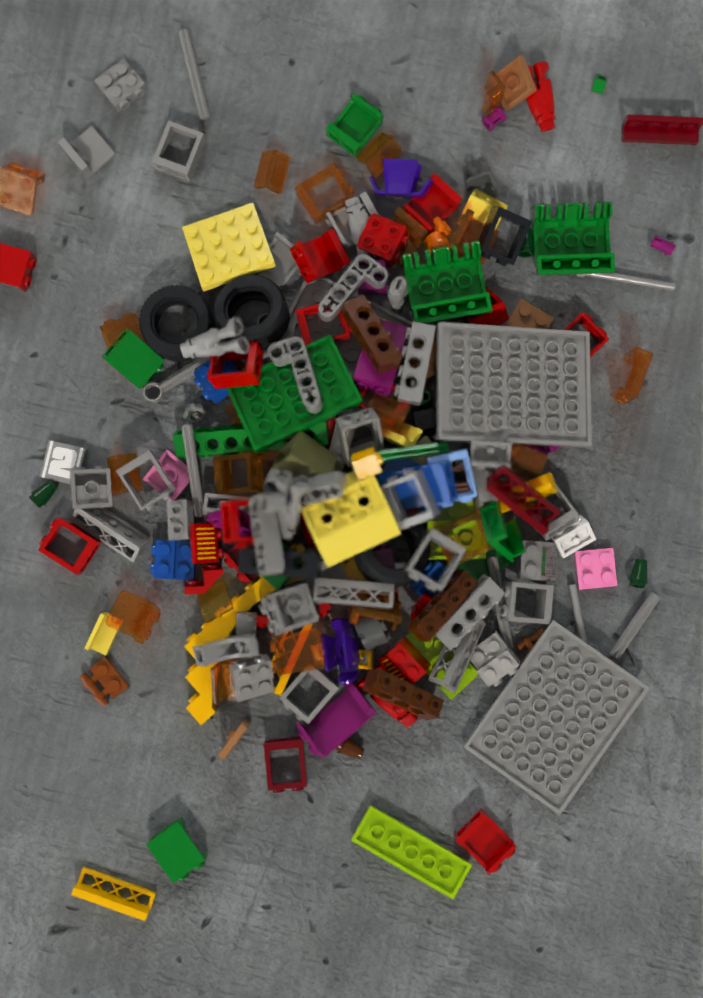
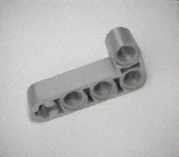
M365 254L359 255L319 304V317L325 322L332 321L342 310L343 303L350 300L364 281L375 289L385 287L388 279L387 270L370 256ZM360 263H366L369 267L367 269H361L358 265ZM382 275L384 279L377 281L374 279V276ZM348 278H354L357 282L355 284H349L346 280ZM340 292L344 294V298L337 299L334 295ZM330 306H331V313H330V312H326V314H325V313H324V309H325V310H328V309L330 308Z
M291 337L271 344L267 351L272 363L278 367L292 364L300 395L307 411L310 413L320 412L323 407V401L303 340L300 337ZM295 347H301L298 351H293ZM282 352L281 356L274 357L276 353ZM306 364L303 369H298L299 365ZM307 381H311V382H312V383H311L309 386H307V387H304V386H303V384H304L305 382H307ZM309 395H313L314 397L313 404H311V399Z
M271 469L268 472L263 484V489L266 493L277 492L274 484V474L281 471L280 469ZM334 471L309 477L312 484L310 490L302 494V506L341 497L347 483L346 475L342 472ZM291 485L288 490L289 500H291Z
M281 492L259 494L249 499V512L257 566L262 576L279 574L284 571V558L277 512L285 507V499Z

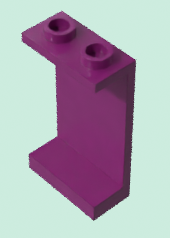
M382 320L384 329L391 334L392 342L402 353L408 326ZM362 349L353 382L358 389H368L375 391L379 395L386 394L390 396L397 368L379 376Z
M355 683L344 684L347 690L317 714L309 724L305 726L299 722L296 724L300 730L298 732L299 736L304 741H308L310 744L308 748L314 756L318 755L324 759L377 714L363 693L358 690Z

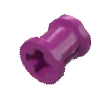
M495 106L494 110L487 116H483L481 121L485 128L491 132L498 123L506 120V115L499 106Z

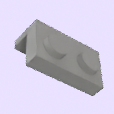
M471 440L470 465L474 466L473 469L477 470L494 467L493 470L496 471L503 464L511 468L512 443Z

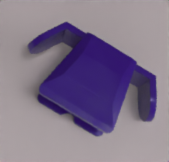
M385 158L383 160L385 190L379 189L373 176L369 177L375 193L379 196L424 198L433 184V180L429 179L420 192H416L422 165L418 164L417 160Z
M334 618L331 620V626L335 630V638L322 634L326 671H329L339 665L338 683L348 684L353 682L359 673L358 662H360L358 638L354 635L353 625L348 619ZM342 646L344 648V655L341 652Z

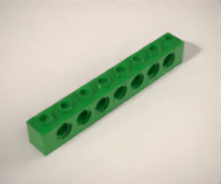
M328 420L303 431H311L314 434V437L311 438L323 447L329 444ZM242 424L193 429L194 439L200 445V447H196L197 456L201 455V457L206 458L211 457L213 454L227 456L234 452L248 454L250 451H254ZM176 430L172 435L176 457L186 459L182 430ZM229 437L235 438L237 444H232L229 441ZM287 438L258 453H265L270 449L279 451L290 439ZM210 439L217 440L218 445H213L210 442Z

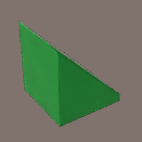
M596 74L591 91L602 94L607 77Z

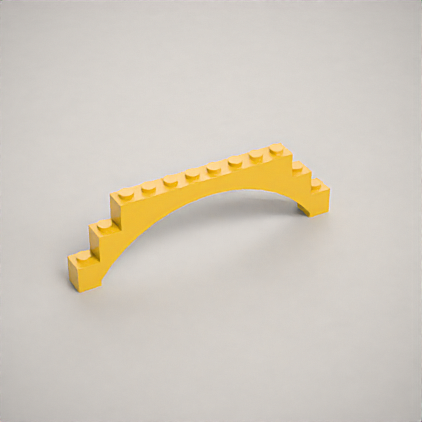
M294 543L290 547L297 548V552H305L306 549L302 543L299 545ZM353 556L347 559V564L343 561L341 562L347 577L358 578L360 581L365 579L364 575L360 573L361 571L358 570ZM259 574L260 579L256 583L250 582L244 588L245 593L241 596L237 594L229 601L231 605L227 609L222 607L215 614L217 618L212 622L210 620L205 622L201 626L202 631L199 634L193 633L187 638L186 641L188 643L184 647L195 658L193 646L230 637L236 627L237 612H248L261 599L276 591V589ZM292 577L285 585L303 580L305 577ZM219 662L208 666H197L194 663L187 670L189 674L185 676L200 694L199 696L197 693L188 700L190 704L186 707L200 725L218 710L215 706L214 690Z

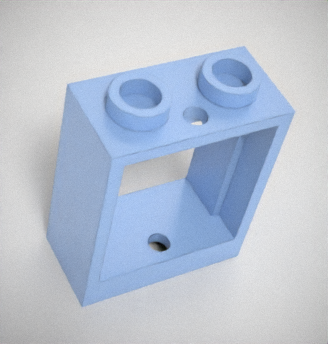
M464 448L426 457L427 464L462 459L469 491L457 493L458 500L456 501L461 500V503L473 501L472 497H476L477 492L467 449ZM444 502L437 503L438 506L442 505V508L454 505L453 503L445 505Z

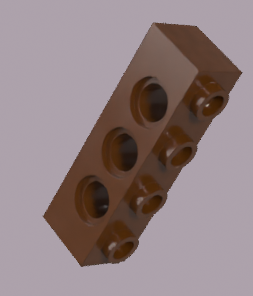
M364 294L343 303L341 314L377 374L380 376L399 367L402 353L392 342L391 334L384 329L381 318L376 316L372 303L365 298Z
M455 570L443 590L438 591L409 624L407 629L420 641L430 642L478 585V582L466 570Z
M380 668L368 671L362 690L424 720L439 718L444 701Z

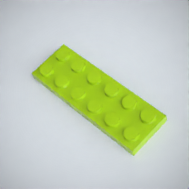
M371 804L351 838V841L451 899L455 898L472 867L471 862Z

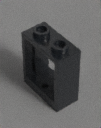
M492 206L478 239L482 253L481 257L489 260L490 257L496 259L495 263L505 267L507 264L514 265L532 221L499 206ZM499 218L519 226L507 257L487 249Z

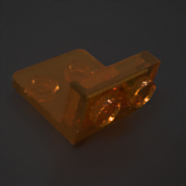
M9 162V164L0 167V206L28 215L34 212L36 185L45 181V174L39 173V170L35 168H23L19 163Z
M467 209L465 214L461 213L457 221L459 227L457 231H452L448 239L451 242L449 249L451 250V245H456L458 254L462 256L463 243H468L470 253V242L479 239L485 225L473 218L474 211ZM494 229L490 242L487 246V249L491 250L498 236V231L496 229ZM480 257V262L483 264L486 258Z
M122 590L105 623L111 628L132 636L137 643L143 645L144 641L148 640L151 635L153 624L159 620L161 609L153 602Z

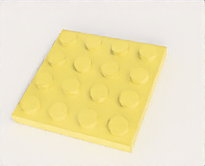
M253 203L182 227L203 292L227 284L236 278L253 275L276 267Z

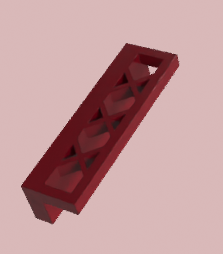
M628 114L622 123V142L697 145L699 143V129L703 125V118Z
M504 464L487 477L486 490L542 535L549 531V522L561 514L559 508ZM505 473L510 477V481H501L497 477ZM512 486H521L524 488V492H515L512 490ZM526 497H534L538 500V503H529L526 501ZM540 509H550L552 512L545 516L540 512Z

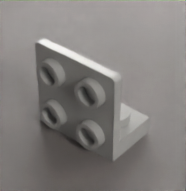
M93 127L88 128L73 142L68 143L64 138L58 142L63 151L87 179L116 156L115 152Z

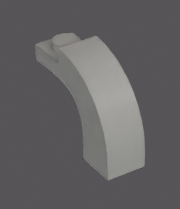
M252 633L241 634L193 646V652L197 666H208L232 658L258 656L259 645L255 636H252Z

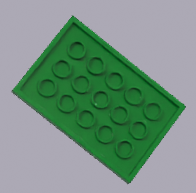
M331 334L305 346L323 401V407L320 412L310 413L307 411L300 395L292 364L278 367L270 362L262 366L260 385L226 388L255 453L296 435L300 430L309 429L363 403ZM306 364L299 365L298 369H303ZM307 381V382H305V383L303 384V386H304V387H307V386H309L312 382H311V381ZM309 395L311 399V404H313L314 397L313 395Z

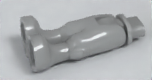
M359 196L345 201L347 207L345 212L347 213L351 240L356 247L370 218ZM357 247L358 254L355 257V259L362 254L370 256V253L360 250ZM372 255L374 260H382L381 258Z
M396 277L392 281L388 290V299L384 300L381 305L396 314H400L404 310L403 303L408 300V287L405 278Z
M234 317L222 329H210L208 332L199 334L192 339H187L186 342L180 344V349L184 358L191 357L195 359L197 357L221 356L228 351L246 354L250 350V345L245 336L237 337L227 342L220 341L221 339L239 336L243 333L241 319Z
M279 471L274 474V484L277 492H281L285 499L284 509L277 512L280 538L292 540L293 534L296 533V527L302 510V494L310 490L312 481L304 476L296 477L292 481L291 473ZM290 485H291V500L288 499V490H289Z

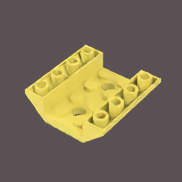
M354 470L346 474L347 483L341 497L302 506L303 516L327 567L333 566L401 534L374 475L359 480ZM367 497L370 500L369 504L364 507L360 506L359 500ZM326 514L333 516L332 521L328 524L322 522V518Z

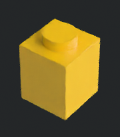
M374 447L351 454L352 464L359 480L381 473L383 459L380 452L376 453Z

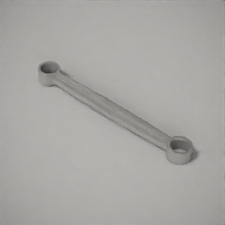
M269 313L260 315L256 325H259L264 318H267ZM210 356L195 359L159 384L148 383L143 389L145 399L151 403L160 402L166 391L195 376L194 371L206 361L210 362ZM153 386L160 389V395L156 399H150L147 395L148 390Z

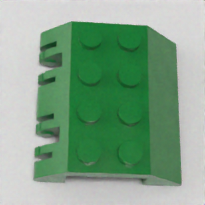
M588 202L583 203V208L582 203H564V207L562 203H558L555 217H550V204H545V209L543 204H534L532 234L535 250L533 252V262L537 275L615 273V255L610 253L609 219L613 215L612 202H602V206L601 202H595L593 216H588L590 209Z
M479 240L470 242V253L468 243H463L464 257L460 258L457 255L458 249L456 245H451L452 257H450L449 246L432 249L433 260H431L430 250H425L426 264L422 265L419 263L420 257L418 252H413L414 264H412L411 253L402 254L404 276L407 282L408 298L414 322L428 324L492 312L489 292H486L480 262L482 253Z

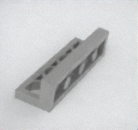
M106 508L75 509L70 520L133 563L137 560L141 549L150 539ZM78 515H81L82 517H84V519H85L86 522H84V521H82L81 519H79V518H78ZM95 525L101 529V532L95 529ZM110 536H113L114 538H116V540H117L118 543H115L114 541H112V539H111ZM126 547H129L132 550H134V553H130Z
M315 578L313 602L393 608L394 584ZM318 589L331 592L326 598L317 597ZM338 591L349 592L351 596L344 600L340 599L336 593ZM366 593L371 597L367 601H360L356 594ZM389 595V603H381L376 596Z
M466 612L465 617H468L471 613ZM482 619L475 624L472 632L462 638L461 643L457 647L450 650L447 646L443 645L429 676V681L442 685L448 691L456 693L486 625ZM458 623L452 626V631L458 628ZM453 651V659L446 662V654ZM446 670L443 680L436 678L439 671Z

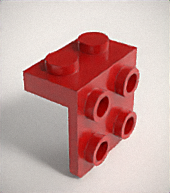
M373 213L357 242V247L360 250L384 259L385 265L393 268L394 263L397 264L400 260L402 247H406L409 241L407 227Z

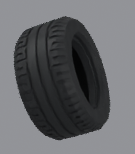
M248 275L236 278L225 285L215 299L213 305L215 323L218 329L226 327L228 321L233 318L236 310L242 304L251 300L267 302L271 306L270 312L261 324L243 328L241 335L224 339L227 342L237 337L245 336L248 342L258 341L262 350L268 349L271 344L278 342L288 328L290 313L285 297L276 283L263 276Z
M168 285L153 292L144 302L140 311L141 314L139 315L141 335L148 346L159 356L177 362L188 361L192 358H184L180 349V344L186 342V340L174 343L161 338L158 331V321L162 313L175 305H185L192 308L197 315V327L193 335L188 338L192 339L199 334L208 332L210 329H215L213 312L203 296L192 288L182 285Z
M420 523L400 530V535L406 540L410 549L409 561L426 534L425 528ZM430 541L414 566V569L420 573L424 571L429 562L431 553ZM373 547L353 556L358 570L361 571L360 573L368 581L394 584V588H397L413 580L407 576L406 567L394 569L383 565L375 556Z

